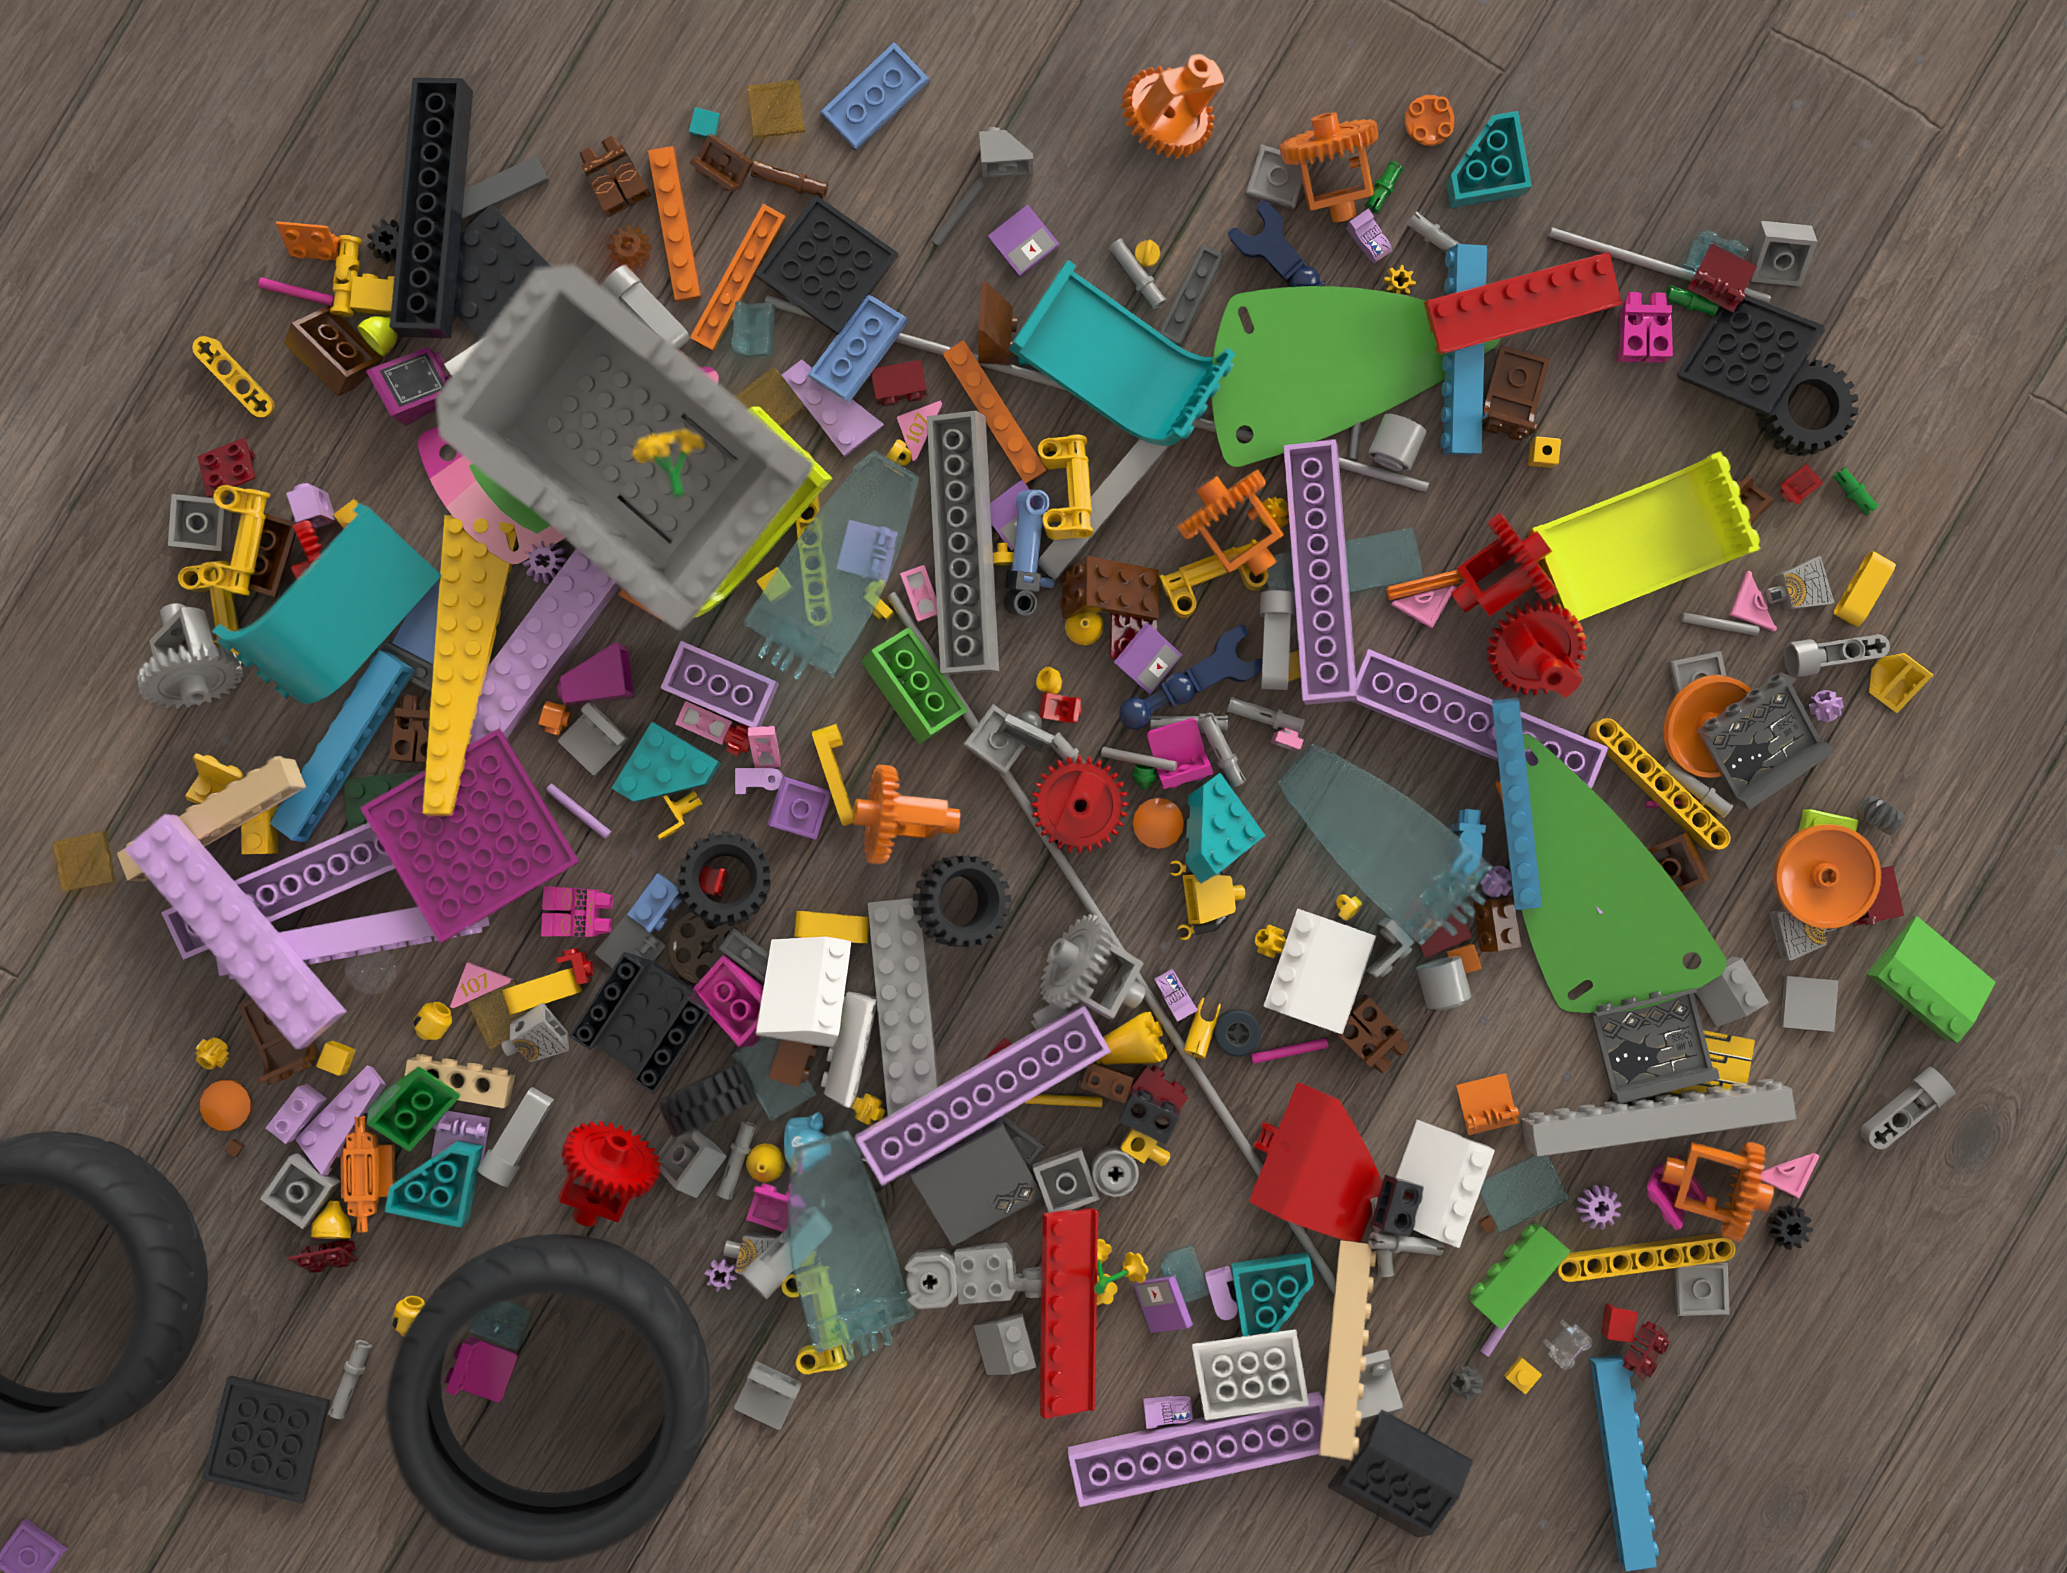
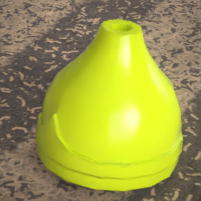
M391 316L370 317L357 326L365 341L381 356L388 354L397 341V333L390 328Z

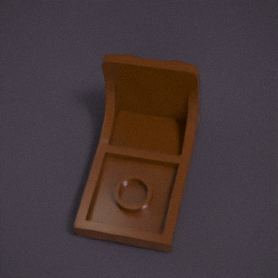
M1503 345L1499 347L1483 402L1482 427H1484V431L1493 434L1503 432L1508 434L1510 439L1522 441L1523 438L1527 439L1537 431L1538 425L1534 423V417L1550 363L1549 358Z
M1086 556L1065 569L1061 575L1062 598L1060 608L1063 618L1069 619L1085 612H1107L1155 621L1159 618L1158 569Z
M253 998L237 1005L262 1059L264 1074L257 1079L258 1084L267 1082L269 1086L291 1077V1074L304 1071L315 1065L314 1060L318 1059L321 1055L315 1041L307 1047L296 1049Z

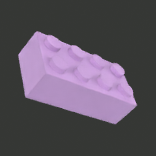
M680 641L661 689L753 728L761 727L780 683Z

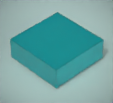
M695 107L689 128L690 135L707 138L709 134L716 136L721 118L720 113Z

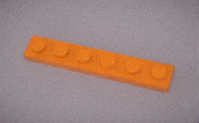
M673 146L648 150L675 301L681 302L701 298L675 149Z
M762 204L691 334L690 339L714 352L752 283L755 273L760 268L786 220L785 215Z
M961 341L944 352L943 356L979 413L985 415L986 424L1024 483L1027 484L1046 472L1047 470L965 341Z

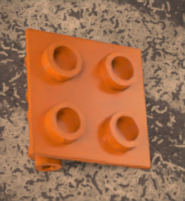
M276 221L289 256L321 259L324 261L336 260V257L339 256L337 248H340L341 242L338 241L339 237L335 234L331 235L328 226Z
M1506 1073L1456 1085L1468 1135L1518 1123L1519 1111L1517 1107H1514Z

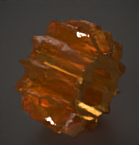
M627 224L624 232L620 227H617L616 230L619 235L611 234L609 238L614 243L607 245L608 250L612 251L610 258L613 261L617 260L619 267L627 264V267L632 270L634 263L642 267L641 259L649 260L650 256L646 252L652 250L651 244L647 243L650 239L649 236L642 234L640 227H636L633 230L631 225ZM631 243L633 249L628 251L627 245Z

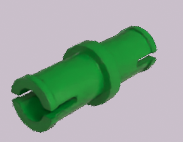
M1390 161L1381 178L1377 179L1374 183V194L1364 204L1366 209L1373 206L1370 210L1372 213H1379L1387 196L1391 195L1394 191L1393 186L1404 170L1401 165L1396 168L1397 162Z
M1670 285L1665 293L1667 302L1684 306L1685 310L1688 311L1697 310L1714 316L1719 305L1693 292L1674 287L1673 285Z
M1846 466L1840 469L1841 472L1837 471L1832 478L1846 492L1845 496L1848 500L1852 499L1865 516L1870 514V510L1873 512L1879 506L1865 491V485L1862 482L1859 483L1847 470Z

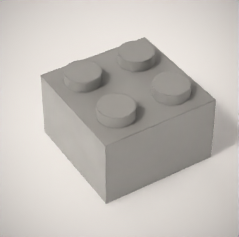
M171 494L168 546L229 551L232 512L220 508L215 503L214 498ZM225 500L226 505L232 504L233 500Z
M1081 1146L1033 1163V1170L1049 1213L1072 1210L1100 1199Z
M298 1152L287 1159L260 1200L303 1229L311 1225L340 1185L341 1180L331 1173L328 1176L321 1175L311 1160L303 1153Z

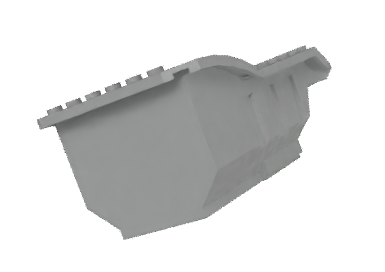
M573 264L536 269L437 396L440 436L504 489L535 510L650 612L678 630H681L691 622L810 474L814 464L779 437L672 344L641 321ZM687 430L692 434L700 436L706 446L705 449H691L690 454L686 455L679 473L684 495L674 498L669 477L664 470L651 460L640 464L632 456V452L641 438H647L651 434L657 436L663 433L668 434L674 431ZM674 438L673 442L667 444L670 451L668 456L674 469L681 454L679 452L681 445L676 442V438Z

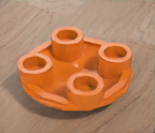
M1424 95L1416 98L1409 105L1405 113V127L1415 142L1424 146H1435L1443 143L1453 132L1455 116L1447 98L1436 95Z
M1163 798L1145 801L1139 806L1133 819L1134 833L1140 842L1148 847L1157 849L1169 847L1175 843L1182 834L1184 826L1183 816L1177 805Z
M232 1079L212 1083L204 1090L200 1099V1112L204 1121L210 1127L219 1131H230L240 1127L253 1111V1105L251 1104L248 1092L238 1081Z

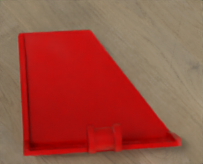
M1298 1082L1279 1128L1266 1122L1261 1124L1262 1131L1258 1141H1254L1253 1146L1268 1153L1249 1201L1291 1223L1338 1239L1360 1243L1372 1215L1370 1199L1379 1197L1382 1187L1381 1177L1362 1137L1341 1102L1330 1095Z

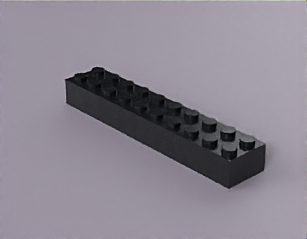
M413 78L390 318V328L401 337L451 338L473 99V90L463 78Z

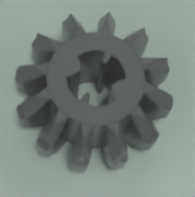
M1868 795L1865 800L1863 799L1856 811L1860 818L1888 835H1893L1900 828L1905 818L1901 811L1875 795Z

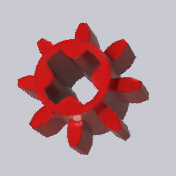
M742 723L737 725V727L731 725L723 740V743L728 746L726 751L735 756H738L741 752L747 754L751 748L748 737V728L751 727Z

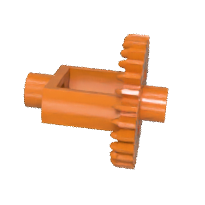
M1193 55L1184 67L1176 69L1168 67L1165 71H1162L1161 66L1157 67L1155 71L1153 67H1149L1146 71L1141 70L1138 75H1134L1121 97L1124 100L1121 108L1125 109L1122 117L1129 119L1125 125L1126 127H1134L1131 135L1139 134V143L1147 141L1148 150L1153 146L1156 147L1157 155L1164 150L1166 158H1169L1172 153L1176 159H1179L1182 154L1185 158L1191 153L1195 155L1207 143L1214 129L1213 122L1215 116L1210 115L1213 112V107L1206 106L1224 83L1220 69L1213 60L1209 61L1202 55Z
M1336 112L1321 114L1311 119L1313 131H1305L1304 134H1297L1296 137L1283 141L1279 149L1285 164L1298 165L1299 163L1308 209L1312 211L1329 206L1332 222H1342L1357 216L1354 200L1374 194L1365 148H1368L1369 144L1373 145L1378 140L1379 133L1375 120L1363 119L1360 121H1345L1339 124ZM1353 147H1356L1359 156L1349 158L1350 169L1361 167L1364 184L1314 196L1306 159L1308 158L1309 162L1313 164L1315 157H1318L1320 162H1323V156L1329 155V158L1333 160L1334 153H1339L1343 157V150H1348L1350 154H1353Z
M1259 470L1247 475L1228 489L1225 488L1218 476L1204 484L1196 492L1205 505L1177 526V529L1186 539L1197 535L1199 531L1227 573L1232 572L1246 562L1255 576L1276 562L1267 546L1283 536L1282 531L1255 494L1257 490H1261L1266 484ZM1245 495L1254 505V508L1247 512L1251 521L1261 516L1272 532L1229 561L1206 526L1210 527L1212 518L1218 521L1220 512L1227 515L1226 510L1229 506L1235 509L1237 500L1243 503Z
M878 764L871 776L868 800L856 799L853 824L865 826L864 852H866L865 858H867V862L883 864L890 858L889 854L892 853V850L887 847L894 846V843L889 841V838L905 836L933 839L938 833L956 835L960 826V810L947 808V801L900 796L899 793L894 792V789L900 787L895 783L899 781L896 769L889 765Z
M1691 1141L1685 1161L1667 1156L1661 1181L1677 1186L1674 1196V1207L1721 1220L1724 1223L1721 1226L1722 1236L1726 1239L1740 1242L1748 1228L1752 1211L1758 1209L1767 1212L1771 1204L1773 1186L1760 1183L1762 1179L1761 1174L1764 1169L1765 1147L1748 1142L1742 1147L1741 1155ZM1698 1156L1734 1166L1739 1170L1738 1174H1732L1736 1178V1183L1729 1184L1734 1188L1733 1193H1727V1196L1732 1198L1731 1202H1725V1205L1730 1209L1716 1206L1718 1199L1712 1196H1707L1706 1202L1686 1197Z

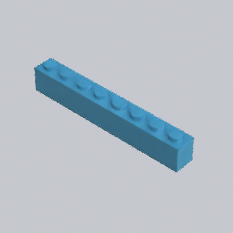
M1457 244L1448 249L1445 256L1448 277L1444 284V290L1447 295L1486 285L1487 245ZM1484 343L1447 352L1443 357L1442 368L1445 371V381L1442 384L1444 407L1441 411V421L1444 423V431L1440 438L1443 455L1473 456L1482 453Z
M382 650L378 651L371 659L370 666L364 675L357 681L356 688L351 696L344 702L339 715L330 724L325 737L316 746L313 756L302 768L301 776L306 788L283 801L282 805L276 809L274 817L270 822L272 826L291 840L307 842L415 672L412 667L391 653Z
M1519 699L1492 700L1515 910L1542 907Z
M1621 1354L1589 1359L1618 1559L1625 1571L1657 1567L1656 1558L1659 1557V1551L1656 1542L1653 1541L1652 1532L1655 1531V1524L1648 1510V1506H1651V1497L1649 1491L1645 1489L1644 1480L1648 1479L1646 1467L1641 1461L1644 1447L1642 1440L1638 1438L1637 1429L1640 1428V1420L1638 1414L1634 1413L1633 1403H1636V1393L1634 1388L1631 1387L1629 1377L1633 1376V1372L1623 1367L1624 1357Z

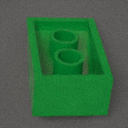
M418 1066L385 1090L368 1109L367 1125L410 1152L460 1098V1094Z

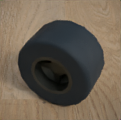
M1232 1009L1222 1013L1216 1022L1213 1032L1214 1039L1219 1048L1226 1054L1235 1057L1246 1056L1253 1052L1259 1045L1261 1038L1260 1025L1256 1018L1247 1011Z

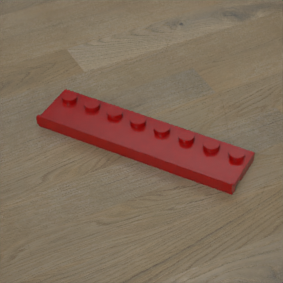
M1610 252L1424 302L1430 331L1434 333L1437 345L1435 351L1439 355L1623 305L1619 295Z
M1085 1207L1084 1210H1064L1042 1214L1040 1416L1044 1419L1089 1410L1095 1411L1097 1293H1095L1094 1288L1097 1284L1098 1211L1094 1208Z

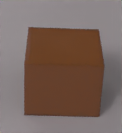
M233 1139L224 1151L236 1158L246 1145Z
M1490 1215L1478 1221L1486 1234L1497 1228Z

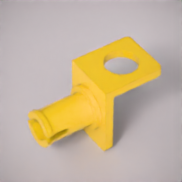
M694 790L675 803L670 801L667 795L663 796L665 803L678 823L657 836L659 841L685 826L682 820L683 815L702 805Z
M1134 1129L1130 1131L1121 1145L1122 1151L1142 1163H1145L1147 1158L1160 1166H1164L1170 1158L1169 1151L1156 1145L1157 1140ZM1135 1138H1137L1136 1141L1134 1142V1144H1133L1132 1147H1131V1142H1132V1140L1135 1139Z

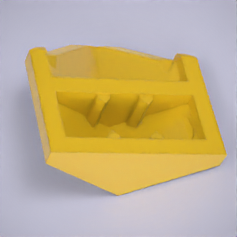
M1905 653L1884 656L1871 668L1869 693L1898 713L1931 679L1933 674Z

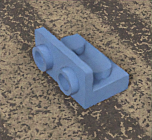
M657 873L627 915L645 927L648 933H653L655 930L659 932L668 920L665 916L669 910L672 909L674 911L682 902L683 898L680 897L681 890L663 875Z

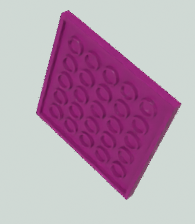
M500 728L467 746L464 757L465 764L460 776L461 781L452 816H426L423 814L426 770L360 808L439 943L447 941L580 863Z

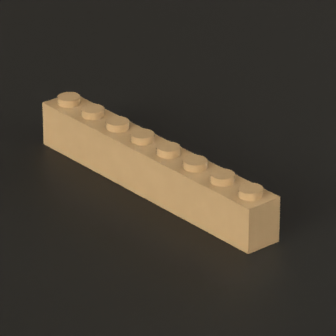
M278 756L268 760L267 765L251 770L247 773V777L242 780L229 783L226 789L220 793L207 796L206 801L187 808L186 813L178 817L205 847L303 790L306 786L296 761ZM124 849L117 853L127 881L145 882L149 879Z
M1349 1241L1339 1242L1319 1455L1352 1459V1454L1358 1453L1359 1438L1354 1437L1355 1427H1360L1361 1411L1357 1410V1400H1362L1364 1384L1359 1383L1360 1373H1365L1366 1357H1362V1346H1367L1369 1330H1364L1365 1319L1370 1320L1371 1304L1366 1302L1367 1293H1372L1373 1277H1369L1370 1266H1375L1376 1251H1371L1369 1244Z

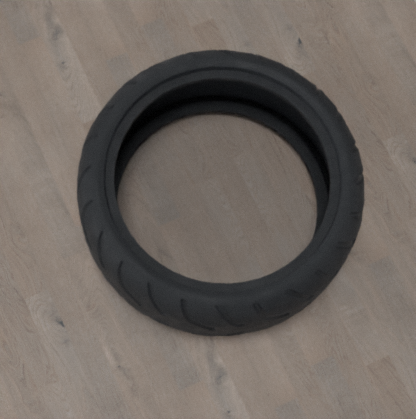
M58 1131L29 1133L1 1140L0 1188L10 1183L43 1185L68 1193L96 1211L114 1231L128 1257L135 1286L134 1321L130 1337L117 1364L109 1375L95 1388L71 1393L45 1392L22 1386L0 1375V1453L18 1454L24 1452L25 1454H33L77 1446L104 1434L147 1406L180 1370L197 1339L204 1314L208 1289L206 1253L193 1215L175 1186L141 1156H135L130 1149L112 1141L106 1142L102 1138Z
M546 1234L518 1238L495 1246L467 1261L450 1274L426 1300L403 1337L393 1363L386 1402L388 1433L395 1462L399 1466V1472L410 1493L416 1496V1501L442 1528H445L449 1534L471 1547H476L478 1550L512 1560L551 1563L608 1549L629 1538L649 1523L679 1491L691 1471L703 1440L708 1416L710 1374L706 1346L698 1324L687 1303L669 1279L647 1261L616 1244L587 1236ZM554 1293L581 1297L596 1302L613 1311L636 1330L647 1344L658 1365L665 1392L666 1411L662 1422L648 1446L630 1465L599 1484L580 1490L559 1493L536 1492L509 1485L477 1465L463 1450L449 1426L441 1392L442 1366L449 1343L475 1317L491 1307L517 1297Z

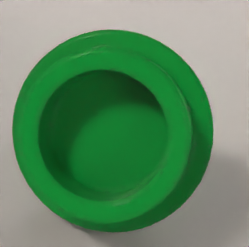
M1136 764L1135 769L1132 771V777L1139 787L1147 790L1158 778V772L1154 767Z

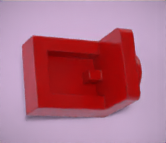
M1806 463L1781 482L1782 490L1780 493L1788 503L1793 501L1798 505L1802 499L1821 486L1823 481Z
M1042 693L1039 716L1042 719L1077 723L1082 711L1080 705L1081 698Z
M577 948L562 951V957L556 958L557 963L572 960L577 985L592 981L591 976H594V967L592 962L588 961L586 951L578 953Z

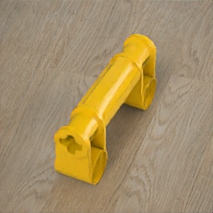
M1083 435L1047 438L1041 441L1038 446L1040 459L1045 468L1049 470L1066 468L1069 508L1051 509L1043 516L1046 534L1052 540L1088 538L1094 533L1090 524L1092 508L1089 461L1085 455L1087 438ZM1048 452H1056L1053 456H1045ZM1053 522H1061V525L1058 527H1050Z
M221 486L215 491V503L220 508L229 512L241 514L231 565L213 562L203 564L198 570L199 580L203 584L236 594L250 595L248 587L250 577L255 571L266 518L264 510L266 500L270 498L269 493L232 486ZM230 493H233V503L230 505H226V496ZM217 569L218 578L211 582L209 575L212 570Z
M1252 539L1247 545L1239 548L1232 547L1223 552L1231 561L1257 543V541ZM1212 555L1179 568V571L1164 576L1161 574L1159 579L1174 614L1184 619L1190 617L1196 608V599L1191 587L1227 574V571L1218 558ZM1246 562L1235 569L1239 570L1244 585L1251 591L1262 589L1268 580L1267 569L1260 573L1263 579L1260 583H1253L1249 579V574L1252 571ZM1182 599L1188 600L1191 608L1188 611L1180 610L1177 606L1178 601Z
M215 561V562H213V563H218V564H223V565H228V566H230V562H229V561ZM202 565L183 568L178 575L179 584L183 588L193 592L210 591L215 628L221 624L229 631H239L234 593L205 585L199 580V577L197 583L191 586V576L196 573L198 575V570ZM217 569L212 570L209 575L211 582L218 578ZM217 640L213 641V643L215 644L218 650L219 646L221 645L218 642H216ZM231 649L233 653H236L237 656L239 655L236 650Z
M826 1262L794 1269L782 1281V1291L786 1296L799 1297L811 1294L820 1343L806 1345L799 1350L796 1366L803 1374L838 1370L847 1366V1361L843 1358L841 1347L843 1339L833 1285L829 1283L827 1273L829 1264ZM797 1278L801 1286L797 1289H792L788 1286L787 1280ZM809 1354L815 1358V1362L811 1365H806L802 1362L801 1358Z

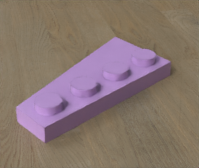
M800 360L783 373L782 377L844 457L885 426L853 399L847 403L811 380L808 374L812 367L803 360Z
M367 1065L295 1138L313 1165L323 1176L329 1175L332 1170L331 1164L336 1157H340L343 1153L346 1136L355 1132L354 1117H362L364 1113H368V1109L378 1099L386 1086L385 1082L371 1066Z

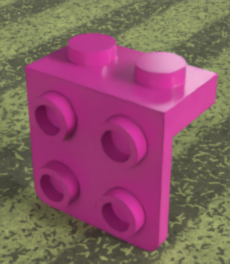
M1189 718L1147 733L1153 757L1177 762L1175 772L1156 768L1164 789L1176 788L1183 783L1192 780H1202L1206 776L1213 774L1196 719Z
M1679 1155L1673 1157L1682 1160ZM1663 1162L1652 1168L1646 1192L1651 1202L1657 1203L1662 1210L1661 1213L1665 1222L1668 1225L1672 1224L1674 1229L1678 1230L1682 1228L1687 1210L1674 1207V1196L1677 1186L1661 1181L1665 1164ZM1692 1175L1686 1197L1706 1202L1708 1195L1694 1175Z
M763 1183L761 1187L755 1186L753 1190L754 1198L746 1221L783 1233L805 1209V1202L801 1201L802 1196L786 1192V1195L777 1193V1188Z
M471 1336L463 1344L459 1343L455 1351L454 1358L457 1361L454 1368H450L447 1373L445 1383L448 1385L445 1392L455 1396L461 1390L491 1401L500 1402L504 1398L517 1362V1353Z

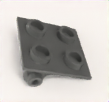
M626 913L594 954L613 968L623 952L654 961L666 945L652 933H648L646 928Z

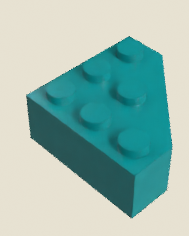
M1518 111L1493 115L1445 183L1450 208L1524 196L1532 187Z
M651 722L612 786V789L633 802H641L709 785L722 762L659 724Z
M1221 773L1188 795L1190 818L1187 819L1186 839H1189V850L1186 852L1185 863L1198 881L1203 883L1222 871L1266 835Z
M458 1140L398 1179L389 1187L385 1212L461 1228L470 1220L479 1173L477 1168L481 1162L484 1145Z
M1307 1252L1230 1263L1242 1337L1275 1333L1287 1321L1304 1294L1314 1284L1310 1257Z

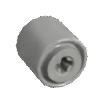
M1385 414L1368 454L1376 463L1394 471H1409L1413 466L1427 431L1421 425L1405 417Z
M1461 956L1441 958L1416 967L1428 1009H1435L1437 1011L1461 1006L1466 1003L1465 1001L1472 998Z
M1105 1146L1093 1157L1091 1164L1094 1184L1100 1192L1107 1196L1120 1197L1133 1190L1138 1181V1166L1135 1158L1122 1151L1121 1146ZM1113 1167H1118V1170L1123 1172V1175L1118 1176V1180H1113L1112 1176L1108 1175V1172L1113 1171Z

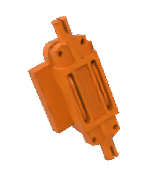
M366 1116L354 1117L355 1132L346 1136L345 1149H343V1153L340 1156L341 1198H344V1202H348V1214L357 1217V1232H367L368 1216L377 1212L380 1197H388L389 1187L395 1183V1143L379 1144V1138L375 1133L366 1132Z

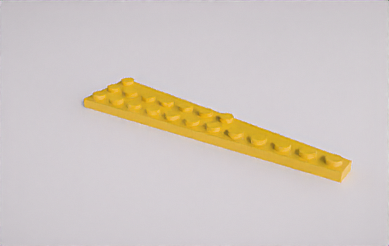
M444 515L440 570L442 576L440 577L423 806V814L426 816H452L461 781L460 776L465 764L464 757L467 745H469L471 739L470 733L473 720H475L477 714V703L479 695L481 696L496 635V626L500 619L502 599L507 590L508 574L512 569V564L491 553L484 543L477 542L463 528L462 521L454 518L452 515ZM479 518L473 523V528L477 533H484L489 527L487 520ZM500 522L499 529L506 534L509 549L514 552L518 544L514 524Z

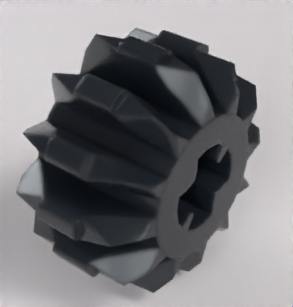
M381 219V227L372 225L375 233L367 234V237L372 240L367 246L370 250H373L372 255L376 259L381 258V261L385 264L392 260L396 264L399 225L396 220L392 219L388 224L387 221Z
M1788 1205L1786 1209L1779 1206L1777 1207L1778 1215L1769 1213L1770 1217L1774 1220L1773 1222H1767L1766 1226L1772 1229L1769 1231L1768 1236L1772 1239L1775 1238L1774 1244L1779 1247L1784 1245L1785 1249L1791 1250L1793 1245L1798 1249L1802 1248L1801 1240L1805 1242L1810 1241L1806 1233L1813 1232V1228L1807 1226L1812 1220L1810 1217L1804 1216L1805 1211L1803 1209H1795L1793 1205ZM1788 1224L1793 1226L1790 1231L1787 1229Z

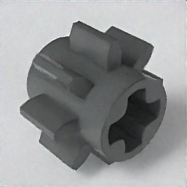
M1469 1366L1460 1367V1372L1452 1373L1451 1387L1456 1392V1397L1473 1400L1475 1399V1394H1482L1481 1389L1484 1381L1478 1374L1477 1369L1470 1370Z

